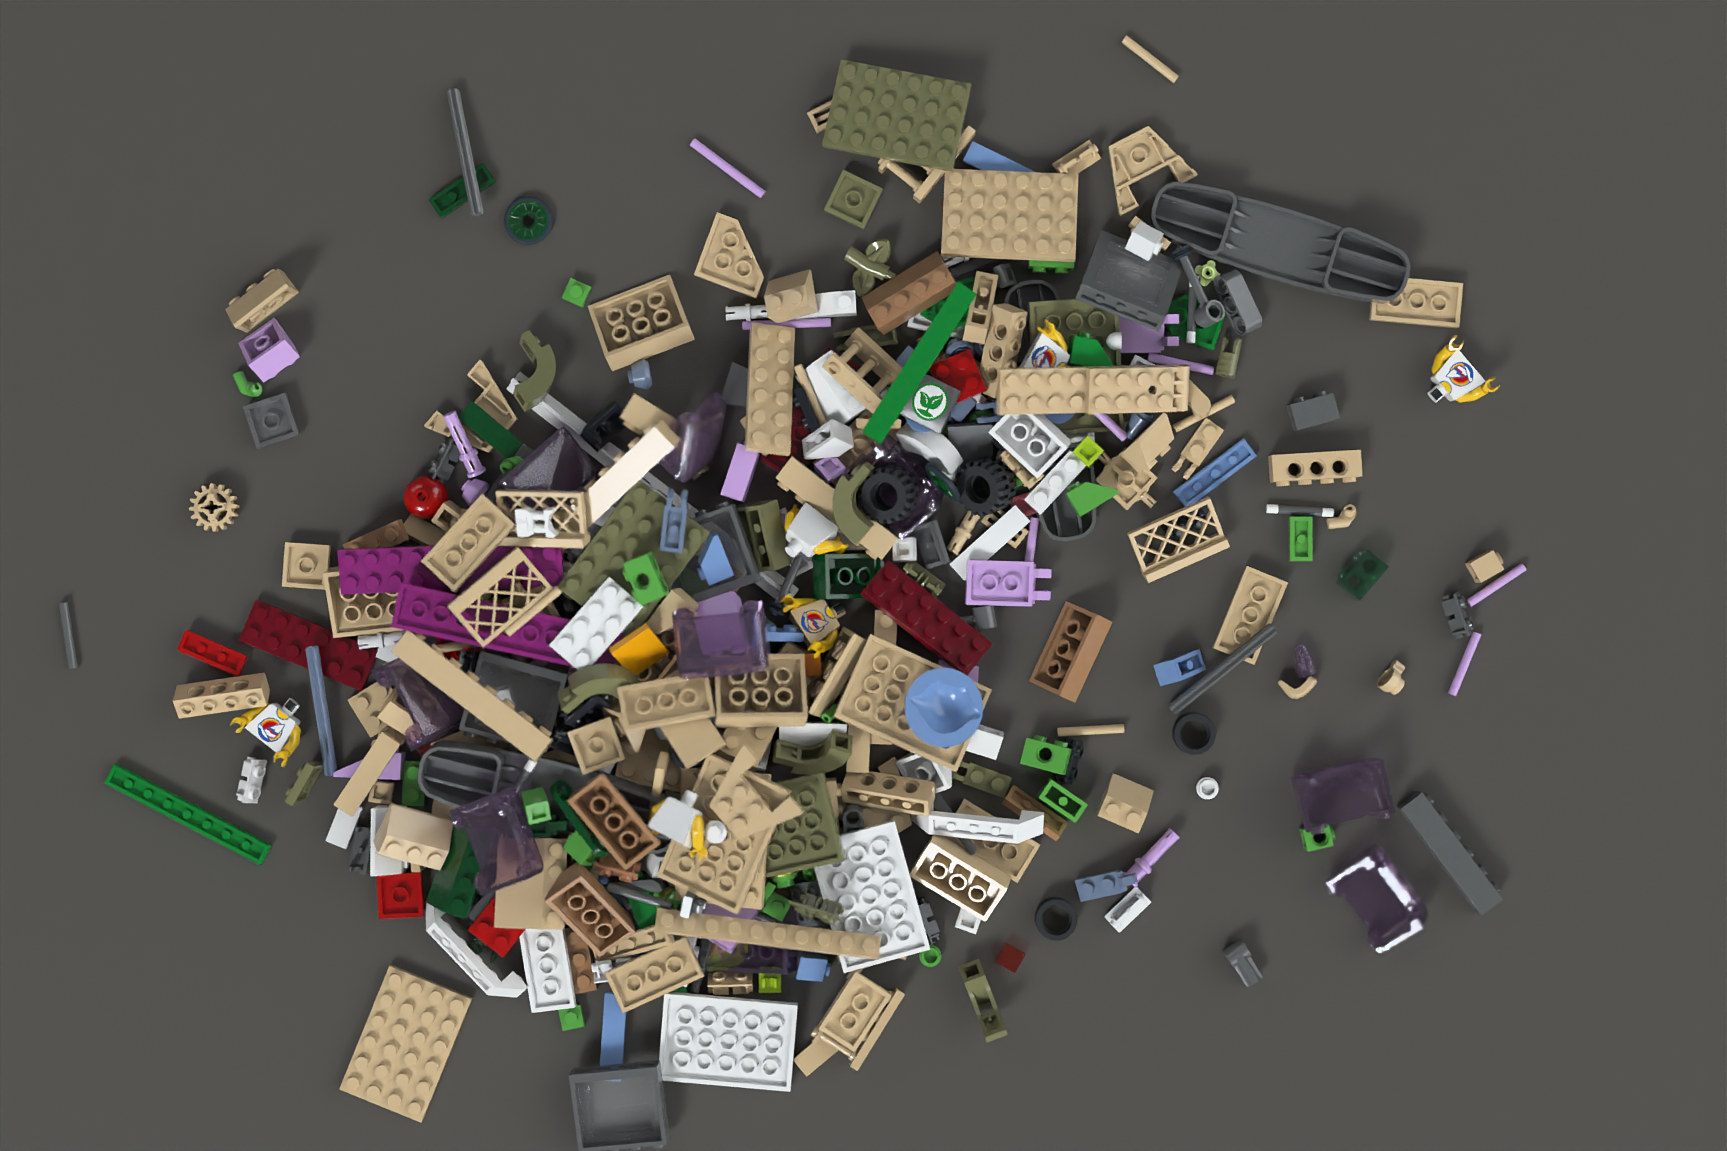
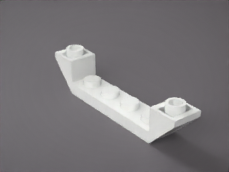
M933 803L929 817L911 814V820L931 835L1018 844L1043 834L1044 812L1022 810L1020 819L1017 820L934 811Z
M425 901L426 931L487 995L518 997L528 988L524 980L519 975H516L514 971L501 982L497 974L482 962L481 957L475 954L467 946L466 942L456 935L451 926L441 919L445 912Z

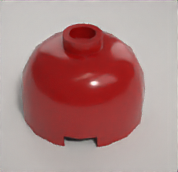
M427 475L419 476L410 481L403 495L404 505L409 513L416 518L424 520L433 519L441 505L449 501L445 485L438 481L437 478L432 479Z

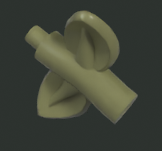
M876 239L871 241L867 245L865 255L852 246L849 248L844 260L857 268L852 274L851 284L859 297L867 294L874 287L875 277L881 280L885 278L891 280L896 276L894 272L889 270L890 267L884 264L889 259L891 253L889 240Z

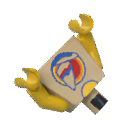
M786 595L779 601L786 604L782 609L784 612L793 609L790 611L789 619L794 626H797L798 630L804 633L803 641L808 651H816L815 658H818L821 653L833 647L838 637L840 626L837 619L846 614L840 603L829 608L824 599L793 598L790 595Z

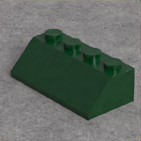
M455 817L449 853L441 870L436 871L426 903L445 913L466 919L471 912L498 831Z

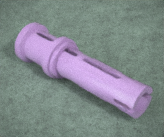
M456 411L443 415V419L459 449V459L463 461L468 471V478L485 472L486 468L481 465L477 456L478 451L472 448Z
M1169 828L1142 858L1139 857L1134 860L1135 864L1127 872H1123V875L1136 873L1139 882L1146 874L1151 873V867L1180 837ZM1135 882V884H1133L1135 888H1137L1138 882Z

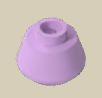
M478 479L467 480L461 488L463 491L462 497L467 505L471 507L481 494L487 495L490 490L489 484Z

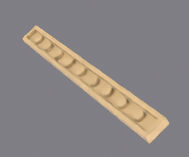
M657 908L654 932L874 960L879 959L881 936L709 914L692 913L688 919L680 916L681 911Z

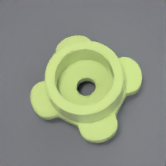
M1210 260L1207 264L1203 266L1198 265L1195 268V273L1198 274L1202 286H1207L1208 283L1214 281L1220 275L1216 271L1214 261Z

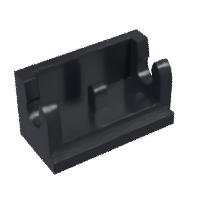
M614 400L584 426L580 436L598 453L626 428L623 425L625 420L620 417L624 410Z
M601 693L586 698L568 714L564 712V723L572 726L574 729L582 727L603 706L610 707L612 705L613 695Z

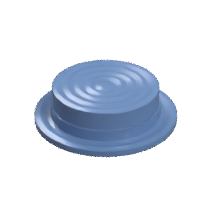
M950 668L932 669L920 675L910 686L905 698V717L913 733L925 743L936 747H952L965 742L975 733L982 719L983 701L975 683L964 673Z

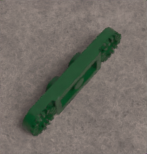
M563 780L556 781L550 787L551 795L592 852L599 857H606L610 853L609 850L568 803V799L573 793L572 787H569V784L566 785V782H563Z

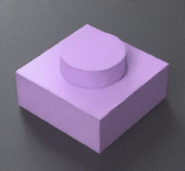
M836 457L822 458L814 464V470L828 484L846 470V467Z

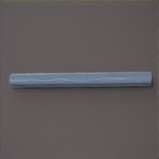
M313 645L306 647V657L324 773L326 776H333L334 772L337 771L319 647Z

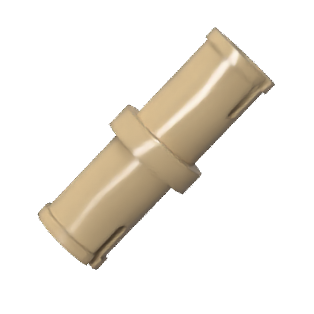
M967 511L960 526L954 530L956 533L946 547L948 551L959 555L966 540L972 536L970 533L978 519H980V516L973 515L971 511Z

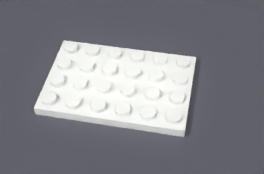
M895 820L841 834L840 839L845 860L814 867L823 901L824 899L839 902L844 906L843 914L838 916L843 922L835 921L834 925L830 924L831 929L881 936L878 960L839 955L843 972L854 971L930 950Z
M678 992L664 994L659 1055L663 1081L790 1092L798 1003Z

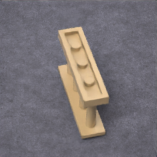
M970 126L965 130L962 129L956 158L975 135L976 130ZM880 159L878 162L881 174L888 168L914 188L915 194L913 199L919 204L945 173L944 170L923 167L929 175L923 182L915 179L892 160Z
M858 327L844 343L848 349L840 357L833 353L822 367L873 414L883 399L879 393L887 385H892L902 367ZM855 354L865 363L857 372L846 364ZM871 369L881 378L873 388L863 379Z
M863 968L854 971L860 974ZM850 971L848 973V975L846 976L847 979L850 977L853 971ZM874 983L892 996L880 1012L872 1028L862 1040L863 1042L859 1049H856L855 1052L817 1028L818 1024L811 1033V1036H813L812 1043L816 1045L819 1039H822L847 1055L850 1060V1067L858 1071L905 994L896 988L894 992L891 990L887 991Z

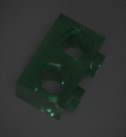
M1369 549L1363 552L1359 550L1351 559L1353 564L1349 568L1345 567L1337 576L1339 580L1336 584L1356 601H1360L1389 567ZM1366 559H1369L1373 565L1372 569L1368 572L1363 568V562ZM1352 576L1358 579V585L1354 589L1348 584L1349 578Z

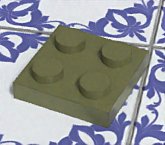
M843 170L824 211L864 230L883 188Z
M317 760L301 765L296 774L299 776L295 784L292 783L286 791L285 795L288 797L285 802L287 804L295 806L305 802L324 768L322 762Z

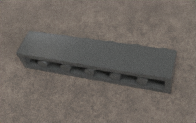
M1415 792L1397 806L1398 810L1475 912L1481 916L1503 900L1499 895L1501 893L1500 888L1495 882L1490 883L1486 877L1488 873L1481 864L1477 865L1472 859L1475 857L1467 846H1462L1459 842L1461 837L1454 828L1449 829L1446 825L1448 820L1440 810L1437 812L1432 806L1434 804L1432 798L1427 793Z

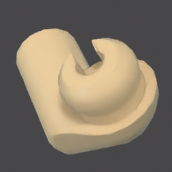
M1347 504L1338 517L1327 518V528L1348 527L1356 517L1357 511L1355 506Z

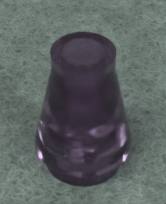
M1307 645L1294 647L1295 674H1298L1299 678L1316 675L1315 669L1317 667L1308 651Z

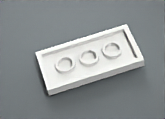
M609 577L549 646L577 670L591 666L644 606L636 602L633 596Z
M525 929L519 938L531 1012L575 1008L577 1004L565 929Z

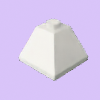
M911 752L895 762L903 777L935 782V794L952 787V770Z

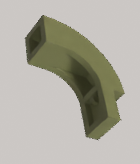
M530 330L522 333L519 344L533 363L534 374L527 380L517 384L513 392L514 397L524 412L534 408L545 399L550 391L556 371V361L552 348L549 344L541 348L540 340L537 336H533Z
M869 462L863 465L858 464L851 472L853 477L847 473L844 474L838 481L833 494L832 504L835 520L844 535L854 544H858L874 525L859 511L856 504V493L859 486L874 469Z
M595 664L584 667L568 677L570 685L564 688L558 695L561 710L568 714L586 698L595 694H610L619 699L617 687L638 684V677L627 668L615 664Z
M831 731L823 742L811 746L797 745L777 739L774 743L773 762L790 766L791 773L811 775L819 772H830L842 766L851 756L853 736Z
M976 959L958 966L986 1042L988 1043L1008 1035L980 960Z

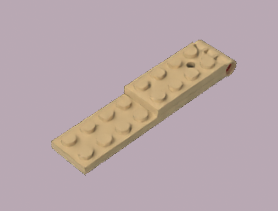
M1190 365L998 368L996 414H1111L1188 411Z

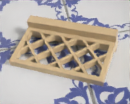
M495 491L497 507L503 513L506 512V515L510 516L515 522L516 517L512 511L518 505L521 508L527 506L522 502L525 497H531L537 502L533 508L535 510L539 505L545 510L548 506L543 501L547 497H552L559 504L556 506V510L552 513L551 517L561 525L556 530L559 534L554 538L546 537V533H534L529 537H517L516 527L498 546L584 548L591 541L590 533L587 532L583 491ZM503 496L511 497L516 504L509 509L503 502ZM568 497L577 498L578 507L575 511L565 503ZM560 506L570 514L565 522L555 513ZM573 517L579 523L580 530H573L567 525V522ZM536 520L538 524H545V520Z
M1209 497L1127 532L1141 567L1142 575L1148 583L1230 547ZM1207 505L1209 511L1206 518L1196 516L1198 509ZM1182 515L1189 517L1185 528L1176 525L1178 517ZM1194 519L1203 522L1199 533L1189 530ZM1162 524L1169 526L1164 537L1155 534L1157 527ZM1208 524L1215 526L1216 534L1211 536L1203 535ZM1173 528L1183 531L1178 542L1169 539ZM1142 533L1149 535L1144 546L1137 544L1134 537ZM1187 533L1197 536L1195 542L1189 546L1183 544ZM1153 537L1163 540L1158 551L1148 548ZM1167 542L1177 545L1174 552L1169 555L1162 553ZM1146 552L1156 554L1153 562L1145 565L1143 558Z
M515 547L452 600L447 607L481 646L484 647L553 588L522 551ZM522 561L529 567L528 577L515 576V568ZM512 570V576L506 575ZM531 571H533V573H534L538 578H536V577H531ZM501 578H512L511 592L497 591L498 581ZM515 579L528 580L527 593L514 592ZM531 580L541 581L546 588L539 594L530 593ZM495 584V590H488ZM484 593H494L493 606L480 605L481 595ZM497 593L510 594L509 607H496ZM513 595L527 596L526 605L523 608H512ZM529 596H536L529 602ZM475 600H477V605H471ZM467 607L477 608L476 621L465 620L460 613ZM480 608L493 609L492 622L479 621ZM496 609L509 610V618L505 623H495ZM512 611H518L512 616ZM470 624H475V630L470 626ZM478 624L492 625L491 635L484 641L477 634ZM494 625L500 626L497 630L494 631Z

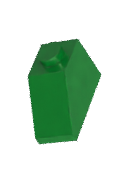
M1078 332L1077 336L1070 335L1067 351L1070 358L1067 362L1085 366H1114L1096 339L1090 338V333Z

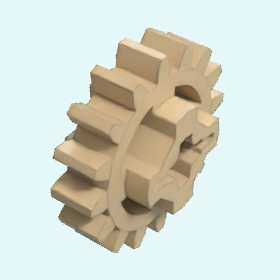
M211 483L209 488L204 485L201 486L203 492L195 491L194 493L197 498L190 499L194 506L189 507V510L195 512L191 519H198L196 525H204V530L209 531L211 526L213 532H218L219 526L222 530H226V523L234 524L231 519L232 516L238 517V514L234 512V509L239 508V505L234 504L237 496H230L232 493L231 489L224 491V485L219 484L216 487V484ZM219 494H221L226 499L227 503H224L220 499ZM207 496V499L201 504L202 500ZM214 505L222 506V508L215 509L214 511L206 509ZM227 511L226 516L222 519L221 516ZM202 512L208 516L210 522L203 517Z

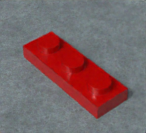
M185 630L177 648V651L236 676L241 675L248 659V655L190 630Z

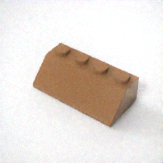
M936 251L866 294L862 299L875 325L885 335L949 296L957 283L939 252Z
M1066 601L1029 682L1075 703L1112 622Z
M603 773L588 780L570 795L568 803L625 870L661 844Z
M578 862L559 875L544 898L545 902L599 957L635 933L631 914Z

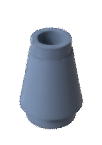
M1151 412L1132 413L1124 431L1128 434L1127 438L1135 440L1152 423L1153 414Z

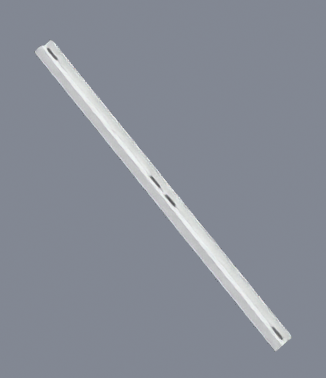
M519 372L506 389L513 394L515 386L519 384V381L523 382L528 377ZM547 394L541 403L532 408V410L605 467L607 465L612 467L615 464L613 459L621 450L609 442L597 453L580 436L587 423L551 395ZM647 472L642 476L644 479H639L667 500L666 496H668L669 487L655 476ZM674 492L672 504L676 507H681V497ZM688 502L686 503V508H688L687 515L695 518L694 513L699 511ZM712 521L701 525L709 532L715 530L729 563L746 576L747 568L737 540ZM776 571L760 572L762 580L755 583L776 599L779 594L777 590L780 591V585H783L785 578ZM792 584L789 591L791 593H788V595L794 597L799 589Z

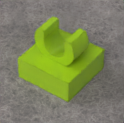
M1087 436L1072 453L1089 467L1104 450Z
M759 969V993H781V969Z

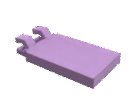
M1167 314L1159 332L1119 316V330L1122 332V348L1120 353H1161V350H1164V346H1179V337H1164V324H1179V314Z
M967 560L965 604L1032 606V604H1035V600H1050L1051 591L1035 590L1036 578H1051L1052 569L1036 568L1034 562Z

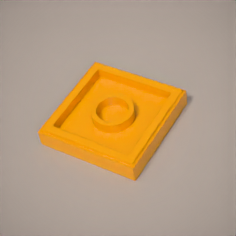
M647 623L609 648L617 661L636 675L669 654L666 646Z

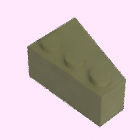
M778 500L748 502L737 505L736 507L759 572L775 571L792 564L790 555L785 551L788 544Z

